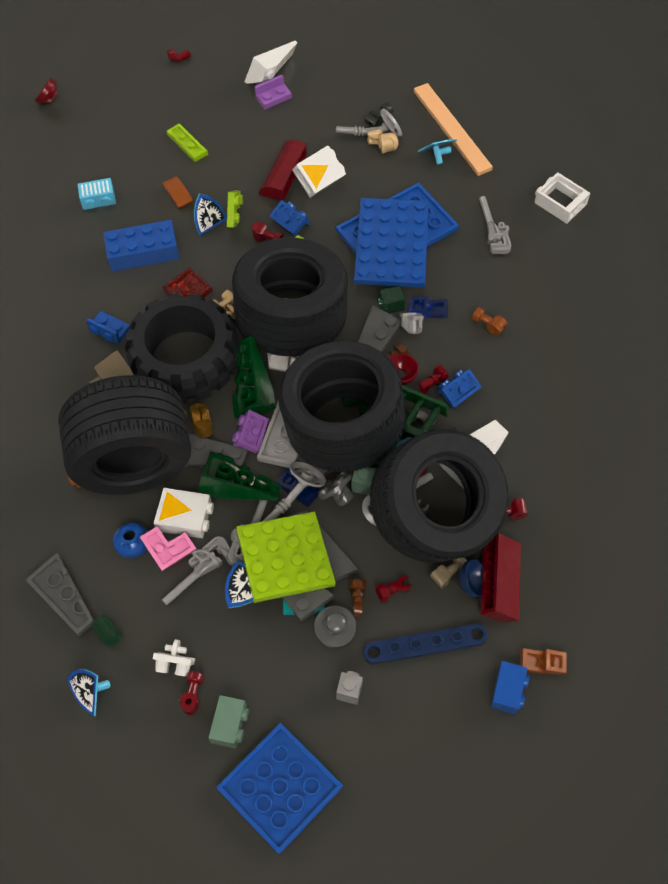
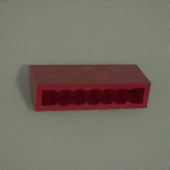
M288 140L284 143L259 191V195L284 201L296 178L292 169L298 163L305 160L307 156V143L297 140Z
M500 533L483 548L480 615L496 621L514 622L519 621L521 544Z

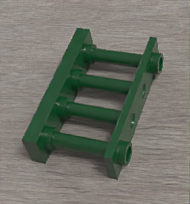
M402 385L404 402L407 400L415 404L405 419L402 439L407 437L413 438L418 434L428 431L439 414L445 417L448 416V404L444 401L436 400ZM362 405L358 410L359 415L362 416L371 407ZM422 407L431 410L421 428L417 429L411 426V423Z

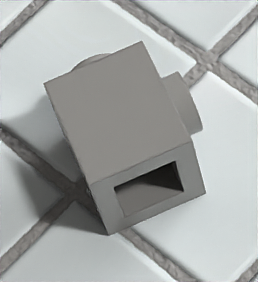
M353 671L341 672L336 692L337 700L358 705L363 677H360L358 673Z

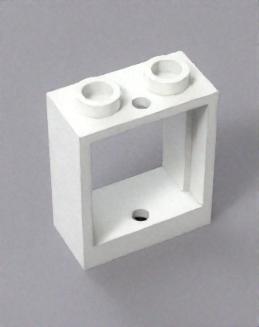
M557 172L553 177H549L542 187L540 186L536 190L535 204L567 224L587 205L590 192ZM556 188L572 198L573 201L567 207H564L548 195Z

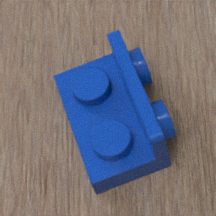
M281 200L269 215L294 236L298 234L305 223L307 225L311 224L307 220L309 216L301 210L297 212L295 210L297 207L289 201L285 203Z
M102 311L93 320L90 318L86 320L91 333L99 334L107 341H113L117 344H120L128 330L131 329L130 324Z
M470 369L457 371L452 375L454 379L451 381L445 380L439 385L440 389L436 391L437 395L442 394L451 409L482 387Z

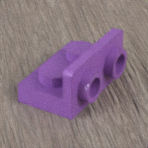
M282 75L255 86L256 99L264 110L292 98V93L284 84V77Z
M248 410L244 415L241 414L237 425H239L238 431L236 430L232 437L233 446H240L257 454L260 450L269 418L251 410Z

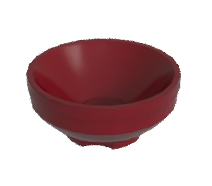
M52 78L49 79L36 97L35 102L38 104H50L58 92L57 85Z
M400 353L389 358L398 371H404L407 374L404 378H401L402 385L409 384L415 380L419 367L417 361L412 356Z

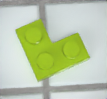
M239 190L228 192L227 227L234 228L239 224L240 214L237 213V209L243 204V195H241Z

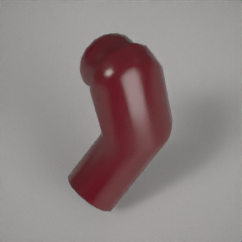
M174 49L167 51L168 59L171 61L181 62L191 57L189 50L181 53H175Z

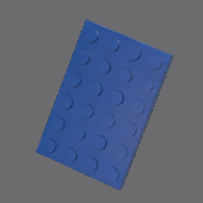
M419 182L389 198L429 201L427 247L459 230V225ZM359 215L336 226V232L355 254L357 250Z
M361 198L354 284L425 288L429 201Z

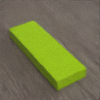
M180 123L166 131L167 135L194 162L208 155V151Z

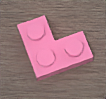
M158 526L140 537L161 571L166 570L196 550L186 532L169 543Z

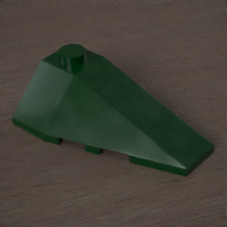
M250 335L239 342L236 362L239 370L238 377H235L234 383H237V389L232 399L234 418H239L241 414L244 415L248 410L264 415L276 409L274 390L255 339Z
M210 451L197 493L223 499L277 501L281 485L262 474L256 475L250 472V468L245 465L243 467L239 466L229 456Z

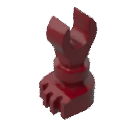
M440 364L436 366L433 371L434 374H431L429 378L419 383L418 386L420 388L418 390L422 394L427 393L439 381L444 382L449 378V372Z
M402 576L394 584L390 582L387 586L385 583L376 585V594L381 604L388 602L390 594L408 592L412 584L403 586L402 582L407 581L409 577Z

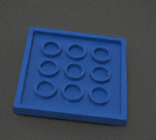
M279 723L216 788L280 855L340 792L343 785Z

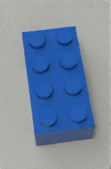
M172 219L103 232L111 272L180 259Z

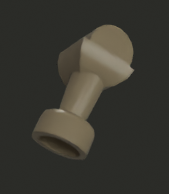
M465 557L453 559V563L449 566L440 565L430 577L443 589L449 584L450 577L458 569L460 570L467 560Z

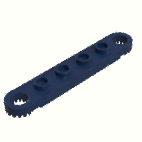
M471 624L374 641L364 647L363 655L369 664L374 665L462 650L483 645L487 640L488 632L481 624ZM479 630L483 638L475 640L471 636V632ZM376 648L380 651V655L377 658H371L368 655V651Z

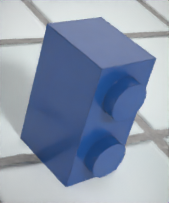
M505 661L501 662L490 708L515 715L519 708L523 709L525 696L522 695L523 688H527L530 678L529 675H526L527 667Z

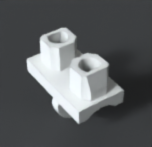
M176 639L173 645H165V651H171V654L162 652L153 654V659L156 660V672L168 673L170 662L177 663L175 675L187 676L191 665L195 664V658L180 656L179 653L186 654L187 648L180 647L181 642Z

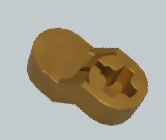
M202 403L191 405L190 418L193 423L194 432L198 437H210L213 434V424L207 406Z

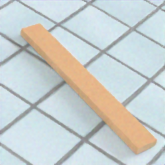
M426 83L414 88V94L449 139H458V141L453 142V145L476 175L480 176L492 171L493 166L430 85Z

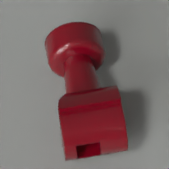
M263 222L252 224L253 238L257 242H262L266 239L284 238L283 233L268 231Z
M514 499L508 505L506 515H510L511 519L514 520L527 517L525 499Z
M188 672L186 681L189 683L187 692L179 699L180 706L186 715L195 714L198 707H200L197 690L198 685L203 683L204 675L198 672Z

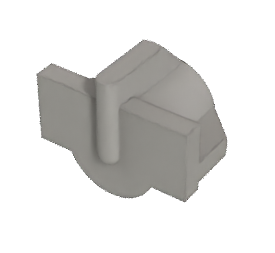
M415 312L400 313L401 327L408 334H420L422 332V320H424L422 314Z

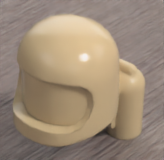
M380 129L367 131L368 145L378 144L381 154L397 149L398 138L394 133L383 134V131Z

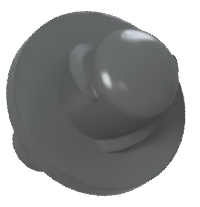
M347 471L338 472L336 478L332 481L327 479L325 485L317 492L318 497L324 500L332 496L339 506L348 504L354 496L346 485L352 478L351 473Z
M329 606L317 615L314 631L318 640L328 648H340L347 645L353 639L356 632V621L352 613L346 608Z

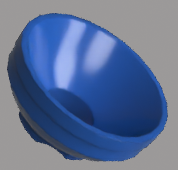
M130 522L123 524L116 530L113 537L115 550L126 558L140 556L147 550L140 537L148 531L139 523ZM133 531L135 537L132 540H125L124 535L126 532Z

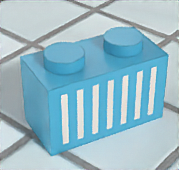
M111 178L77 184L83 210L116 204Z

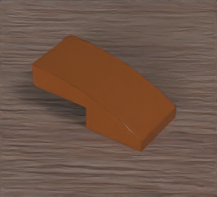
M177 176L162 183L169 198H172L178 210L193 203L192 197Z
M522 648L520 650V666L527 667V672L566 674V652L549 649L538 651Z

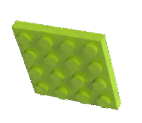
M315 512L236 527L254 603L335 586L336 582Z

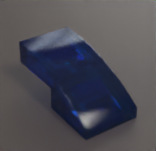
M428 296L411 297L410 312L420 313L428 318H447L448 301L447 299L429 300Z
M289 468L276 481L288 494L299 483ZM308 485L295 499L309 507L318 497L317 492L319 489Z

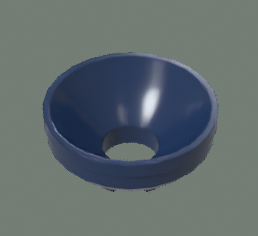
M475 559L469 560L462 565L457 579L460 588L469 596L481 597L483 565Z

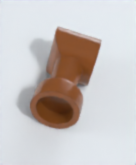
M480 307L472 315V320L484 322L487 325L486 329L488 332L496 336L507 326V321L503 317L497 315L492 318L485 315V310Z

